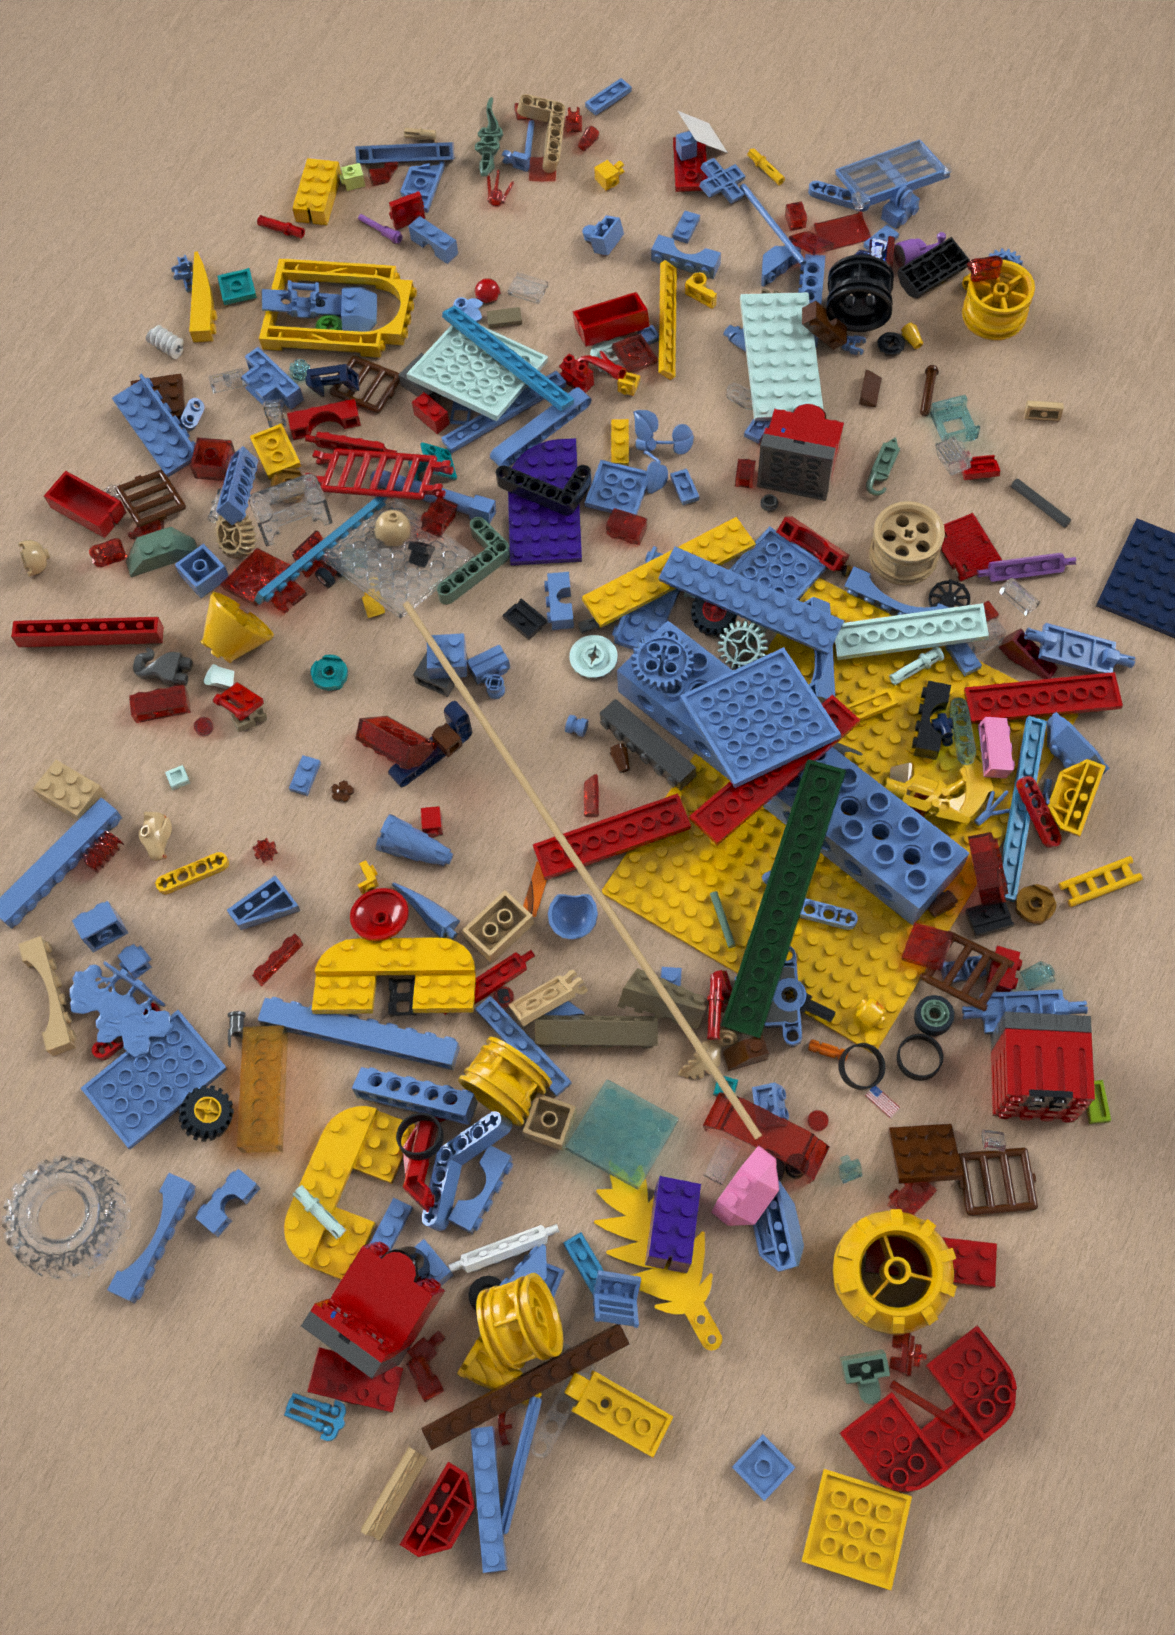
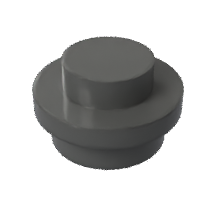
M772 494L765 495L760 502L761 508L768 512L776 510L778 499Z

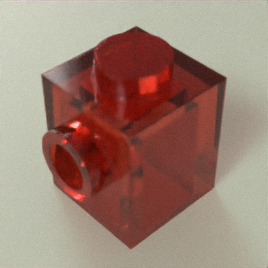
M802 201L786 204L785 218L790 231L806 228L807 214Z

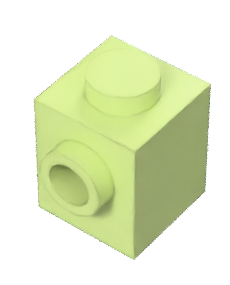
M360 163L341 167L342 174L339 176L341 184H345L347 191L366 187Z

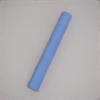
M533 120L528 122L525 154L529 155V159L531 158L535 125Z

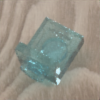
M1042 961L1020 972L1030 991L1047 982L1052 983L1055 981L1053 967Z

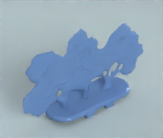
M104 961V966L114 974L113 977L109 978L102 977V970L96 964L90 965L84 972L76 971L72 978L74 984L69 989L71 1012L86 1014L97 1010L100 1013V1016L96 1019V1028L99 1029L97 1042L110 1043L118 1036H122L124 1049L133 1057H138L149 1052L150 1037H164L173 1027L170 1023L169 1012H156L151 1008L153 1001L162 1007L166 1005L151 994L152 991L139 979L135 980L123 968L119 971ZM98 977L101 978L100 981H97V982L95 981L96 978H98ZM119 979H123L132 986L125 995H120L115 991V983ZM110 982L106 988H98V984ZM112 986V992H109L108 989ZM136 989L148 997V1000L140 1005L136 1003L132 995ZM145 1009L148 1010V1013L146 1015L143 1014Z

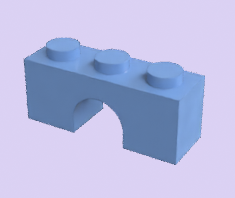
M419 216L408 226L411 240L422 248L430 244L435 252V256L446 264L458 255L456 240Z
M569 572L548 573V581H544L545 592H549V596L546 597V607H550V612H547L548 623L552 624V630L574 628L572 603L564 604L559 602L561 598L571 597Z
M239 1168L236 1172L233 1171L226 1179L227 1182L222 1188L219 1187L214 1191L212 1199L208 1204L200 1207L197 1212L198 1215L195 1217L217 1237L232 1222L225 1214L227 1202L237 1198L248 1204L261 1189Z

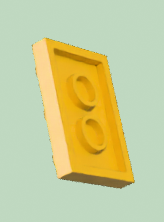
M282 423L249 436L269 479L276 473L277 475L281 473L285 468L296 469L301 467Z

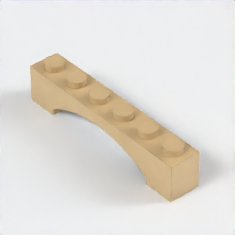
M42 936L18 944L22 961L29 968L34 967L37 969L48 991L50 1015L47 1029L45 1032H42L46 1051L55 1056L75 1049L74 1041L77 1040L74 1030L70 1028L69 1023L72 1022V1019L64 1006L67 1005L64 994H61L60 991L62 983L59 976H56L55 973L57 964L50 955L53 952L50 942H46Z

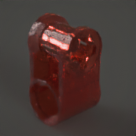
M993 255L970 260L967 268L971 272V281L981 282L1000 277L1003 264L1002 258Z
M118 538L93 545L89 549V555L93 558V564L100 568L115 562H121L127 557L122 541Z

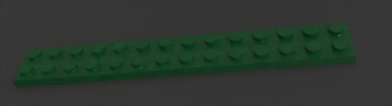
M807 759L721 1023L722 1027L761 1038L846 775L845 769Z

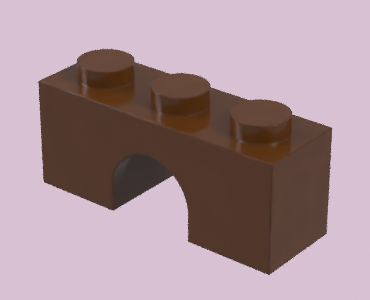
M814 301L802 308V325L832 350L847 343V326L837 318L829 322L826 309L820 303Z

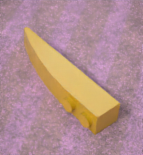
M194 251L189 332L193 342L213 341L214 334H216L214 321H217V313L214 310L212 289L204 264L198 251Z

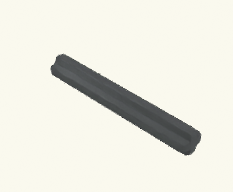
M1018 478L1013 481L1011 485L1013 489L1063 527H1067L1070 524L1071 518Z

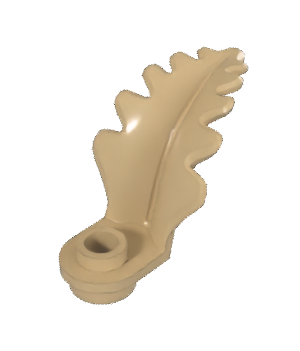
M723 1027L720 1030V1040L713 1041L707 1039L702 1042V1045L717 1067L721 1064V1049L738 1041L737 1031ZM698 1052L694 1054L695 1059L689 1060V1065H684L678 1072L679 1076H684L687 1079L689 1076L692 1079H696L697 1075L702 1079L704 1071L711 1075Z

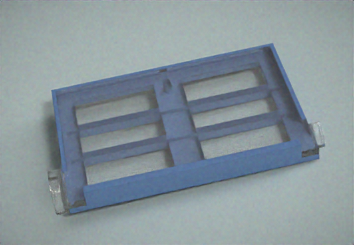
M919 139L835 169V174L852 193L855 209L860 210L896 197L898 190L902 186H906L913 191L949 178L952 170L949 163L943 165Z

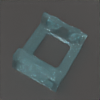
M966 395L932 403L930 415L944 447L955 446L958 443L970 442L978 438L980 426H975L966 407L968 402ZM955 419L963 421L966 429L947 433L943 425L944 422Z

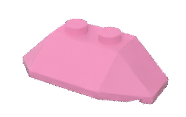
M758 1146L725 1188L711 1213L727 1226L755 1225L779 1192L776 1158Z

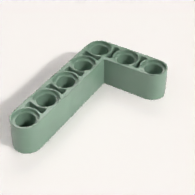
M482 517L473 518L470 521L472 537L484 550L439 583L437 592L439 601L442 604L448 605L453 603L510 558L508 542Z

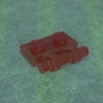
M281 570L278 574H276L273 578H271V579L269 580V582H271L273 579H275V578H276L278 575H280L284 570ZM290 580L286 583L285 589L281 592H275L274 597L270 600L278 611L281 610L284 614L289 611V608L286 606L288 602L294 606L307 596L306 591L296 581L292 582ZM278 592L282 595L279 599L275 596Z

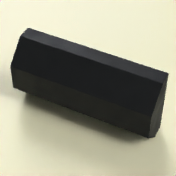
M950 237L899 268L897 274L900 285L911 297L919 298L969 267L972 262L955 240Z

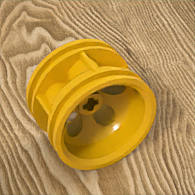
M488 1037L486 1040L487 1045L481 1047L479 1054L470 1066L464 1070L465 1076L460 1075L458 1082L465 1090L471 1091L475 1095L476 1100L487 1109L504 1115L512 1121L513 1125L521 1127L524 1124L523 1118H528L530 1115L528 1110L536 1094L544 1095L546 1093L545 1088H549L552 1085V1081L536 1063L523 1053L498 1038Z
M530 1273L507 1284L496 1285L490 1289L480 1291L476 1304L478 1326L485 1348L491 1360L500 1371L509 1373L524 1367L525 1362L538 1358L544 1361L561 1354L563 1349V1330L559 1312L547 1284L538 1274Z

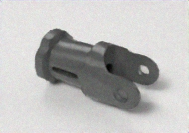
M233 1011L228 1013V1018H230V1029H228L229 1048L231 1047V1037L234 1036L241 1037L242 1047H245V1012Z

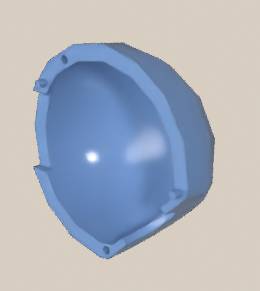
M558 894L550 903L548 910L551 928L556 934L566 939H580L593 930L598 918L597 905L589 894L578 896Z

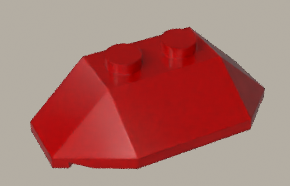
M449 1461L447 1462L399 1544L417 1557L452 1549L475 1509L472 1490L466 1472Z

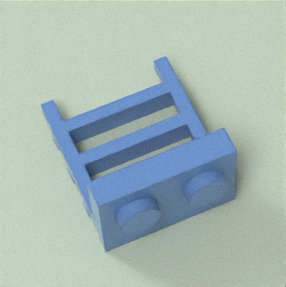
M598 1270L593 1292L595 1322L601 1321L638 1328L637 1297L641 1277Z

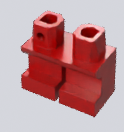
M568 354L558 366L562 369L560 375L568 386H571L573 389L579 387L586 393L594 386L593 371L586 364L577 361L573 355Z

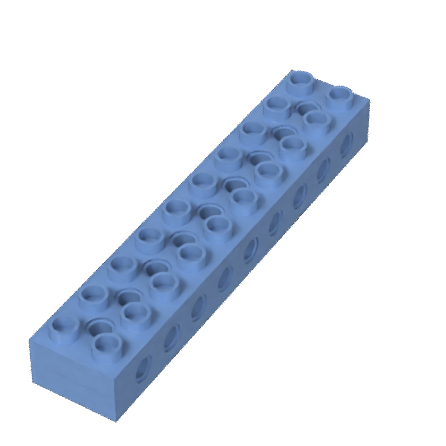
M667 620L653 635L657 637L658 632H660L661 636H664L668 632V637L676 634V640L682 637V644L688 643V648L692 649L691 655H694V661H692L694 662V667L692 668V674L688 675V680H682V686L676 683L674 690L671 686H668L667 691L664 690V687L657 691V686L649 689V683L643 686V679L638 681L637 674H633L634 668L631 667L632 659L630 657L617 670L618 692L729 779L682 703L680 695L733 670ZM666 647L662 651L659 676H662ZM832 747L816 762L845 769L846 775L821 853L913 926L962 871L969 852ZM803 773L763 806L785 825L787 824ZM843 812L850 813L851 816L846 815V814H844ZM874 836H878L883 840H878ZM905 860L913 862L914 865L906 863Z

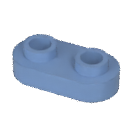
M190 399L180 417L181 427L188 431L195 429L204 411L205 406L200 399Z

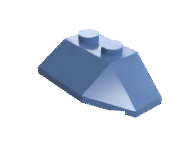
M362 286L344 287L342 289L341 319L343 331L368 332L372 330L377 324L376 293Z
M1057 712L1047 721V747L1054 756L1060 759L1065 768L1089 759L1106 766L1103 774L1110 769L1104 763L1098 751L1070 722L1060 717Z
M778 1181L779 1192L756 1224L753 1225L759 1256L778 1272L799 1266L804 1243L795 1203L781 1182Z

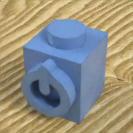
M134 944L127 946L118 955L122 961L119 963L120 967L127 972L129 971L135 979L152 968L148 963L152 959L141 945L139 947H136Z

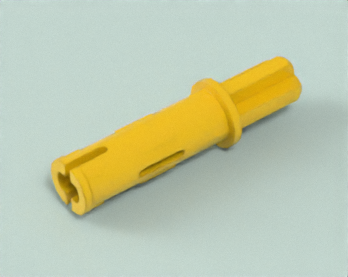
M751 148L747 156L755 163V166L760 167L778 186L783 184L785 177L766 160L764 155L762 156L757 150Z

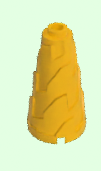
M480 1335L457 1372V1375L461 1378H466L491 1390L524 1374L520 1369L509 1373L500 1371L491 1360ZM540 1392L534 1396L540 1398L542 1393ZM530 1398L521 1402V1404L527 1406Z

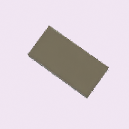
M520 307L487 311L489 328L522 324Z

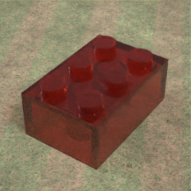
M992 832L968 836L982 906L1006 902L1005 894L1009 893L998 839H993Z

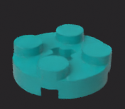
M336 655L322 656V659L316 660L312 664L310 671L315 686L326 691L340 690L348 678V668L345 662ZM331 669L333 674L327 676L325 672H329V670Z

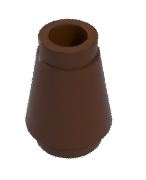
M624 743L610 747L611 752L609 754L619 773L629 771L628 748L625 747Z
M947 890L942 892L927 910L936 918L956 907L955 904L958 903V900Z

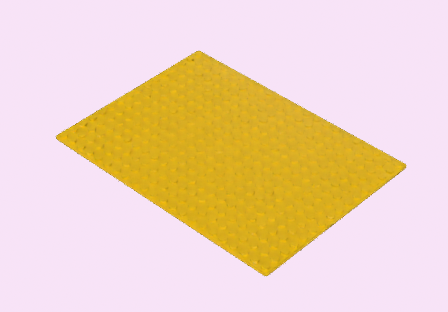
M818 578L800 599L803 603L812 597L829 602L831 615L844 620V623L892 616L868 602L848 594L845 590L822 578ZM777 633L768 646V650L764 653L768 655L784 647L806 682L810 684L815 668L814 649ZM834 642L835 696L841 703L848 705L887 688H890L898 702L897 707L860 721V724L838 743L860 751L863 754L862 756L846 752L845 757L852 763L857 764L860 769L881 785L886 777L890 778L891 767L912 763L911 778L916 772L919 776L938 782L939 780L943 781L947 787L962 778L959 770L976 750L981 752L979 724H970L964 688L1019 681L979 661L982 664L981 669L964 676L945 646H938L944 654V660L937 661L931 665V668L922 669L894 685L889 675L917 660L921 653H927L932 650V647L838 660L836 644ZM928 681L951 685L946 710L936 712L930 717L931 722V719H936L938 714L946 713L947 718H951L953 724V744L946 747L943 746L941 740L937 760L914 756L915 749L911 748L913 738L918 735V732L915 731L916 721L921 719V715H918L920 703L923 704L924 699L921 698L922 689L927 687ZM1078 713L1060 715V717L1065 718L1073 725L1078 717ZM1051 716L1038 717V719L1048 721ZM1026 719L1007 721L1008 726H1010L1011 755L1015 766L1007 778L991 777L993 791L995 792L992 805L1004 791H1008V794L993 811L1010 809ZM1047 725L1037 784L1054 757L1047 747ZM696 753L690 760V763L696 767L697 776L681 791L677 787H672L666 797L677 793L679 794L688 819L694 811L730 782L729 779ZM964 785L945 799H955L963 795ZM910 790V796L921 800H926L929 797ZM991 792L988 793L981 807L970 817L972 820L967 824L936 817V811L928 810L926 812L911 807L969 852L962 871L943 891L949 890L956 897L958 903L955 904L956 907L936 918L926 910L912 926L820 853L806 898L852 910L857 914L858 920L853 929L845 930L799 918L791 943V947L795 950L797 957L798 981L803 984L806 993L812 996L813 1001L836 1012L831 1022L808 1011L805 1012L806 1015L855 1044L867 1043L877 1049L880 1047L918 984L919 976L927 969L945 939L947 931L951 929L1005 839L1009 813L992 815L980 826L974 822L986 810ZM764 807L758 810L718 846L689 819L692 829L628 851L603 887V895L738 974L767 885L761 877L766 872L772 870L786 827L782 821ZM843 812L844 814L851 816L850 813ZM874 836L878 840H883L878 836ZM905 860L906 863L914 865L913 862ZM714 891L718 892L736 946L733 948H728L710 896V893ZM811 905L804 907V911L807 914L815 912L814 907ZM830 910L823 913L826 919L834 917V913ZM838 913V917H837V920H836V921H838V922H839L840 915H841L840 913ZM847 916L845 919V923L848 924L852 921L850 916ZM788 952L786 961L792 958L793 954L791 952ZM793 992L785 994L788 1001L790 998H795ZM863 998L866 1000L875 998L886 1009V1018L877 1028L866 1027L856 1017V1012L858 1011L856 1006Z

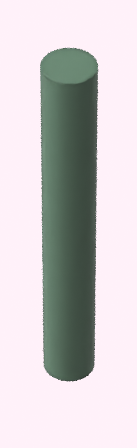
M714 891L710 893L727 946L728 948H733L736 944L718 892Z

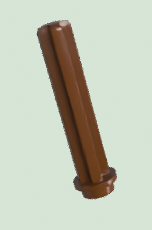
M929 365L925 369L926 381L920 409L922 416H928L930 413L935 379L939 374L938 367L935 365Z

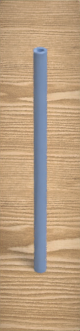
M742 184L740 189L799 264L804 266L807 263L804 257L747 185Z

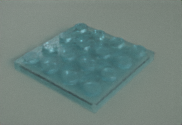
M607 1079L566 1145V1150L639 1190L677 1125L679 1118Z

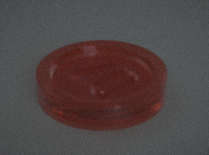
M815 1110L809 1114L808 1125L812 1130L823 1131L827 1127L829 1119L825 1112Z

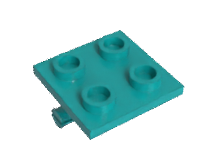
M422 442L420 446L423 455H434L437 457V462L450 460V467L454 468L452 475L434 471L433 474L456 480L457 475L450 451ZM412 461L408 462L409 468L411 467ZM429 462L419 463L414 477L415 480L420 481L419 474L427 469Z

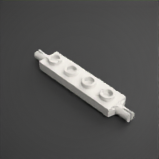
M555 1224L544 1228L540 1225L462 1254L459 1261L448 1264L450 1271L454 1272L462 1268L467 1273L478 1271L488 1265L497 1264L512 1256H518L525 1251L533 1249L536 1245L540 1247L542 1244H547L548 1236L559 1232L558 1226Z

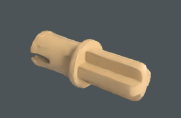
M421 127L420 129L405 128L404 137L419 139V141H436V130H425Z

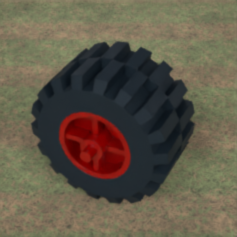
M695 597V601L692 603L691 617L694 626L699 629V632L706 633L705 635L707 636L713 635V637H717L718 634H725L724 628L731 630L730 624H735L737 615Z

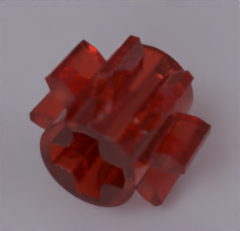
M268 838L261 841L257 840V845L252 847L254 852H256L254 854L255 858H261L263 863L268 860L273 861L274 854H278L275 849V842L269 843Z

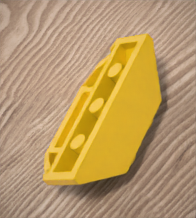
M1086 759L1059 772L1050 797V803L1047 806L1061 830L1079 837L1081 836L1105 770V765Z

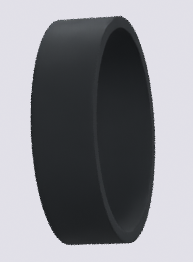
M913 1034L902 1041L896 1058L898 1067L904 1075L913 1080L924 1081L938 1073L944 1056L940 1044L934 1038L925 1034ZM915 1039L931 1043L939 1054L938 1068L928 1075H917L908 1071L900 1057V1051L904 1044Z
M858 1043L844 1050L840 1056L838 1068L841 1078L848 1086L864 1090L872 1088L881 1082L885 1074L886 1065L883 1055L876 1047L867 1043ZM854 1047H864L870 1050L878 1060V1077L869 1086L855 1084L850 1080L845 1071V1058Z
M416 1113L401 1122L397 1129L396 1140L406 1157L412 1160H425L440 1150L444 1141V1133L439 1121L434 1116L427 1113ZM418 1121H430L439 1127L438 1138L429 1149L414 1153L402 1147L403 1133L411 1124Z

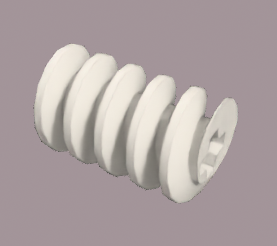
M157 325L149 330L146 335L148 343L168 356H171L173 359H178L181 356L184 344L183 339L173 335L166 328Z

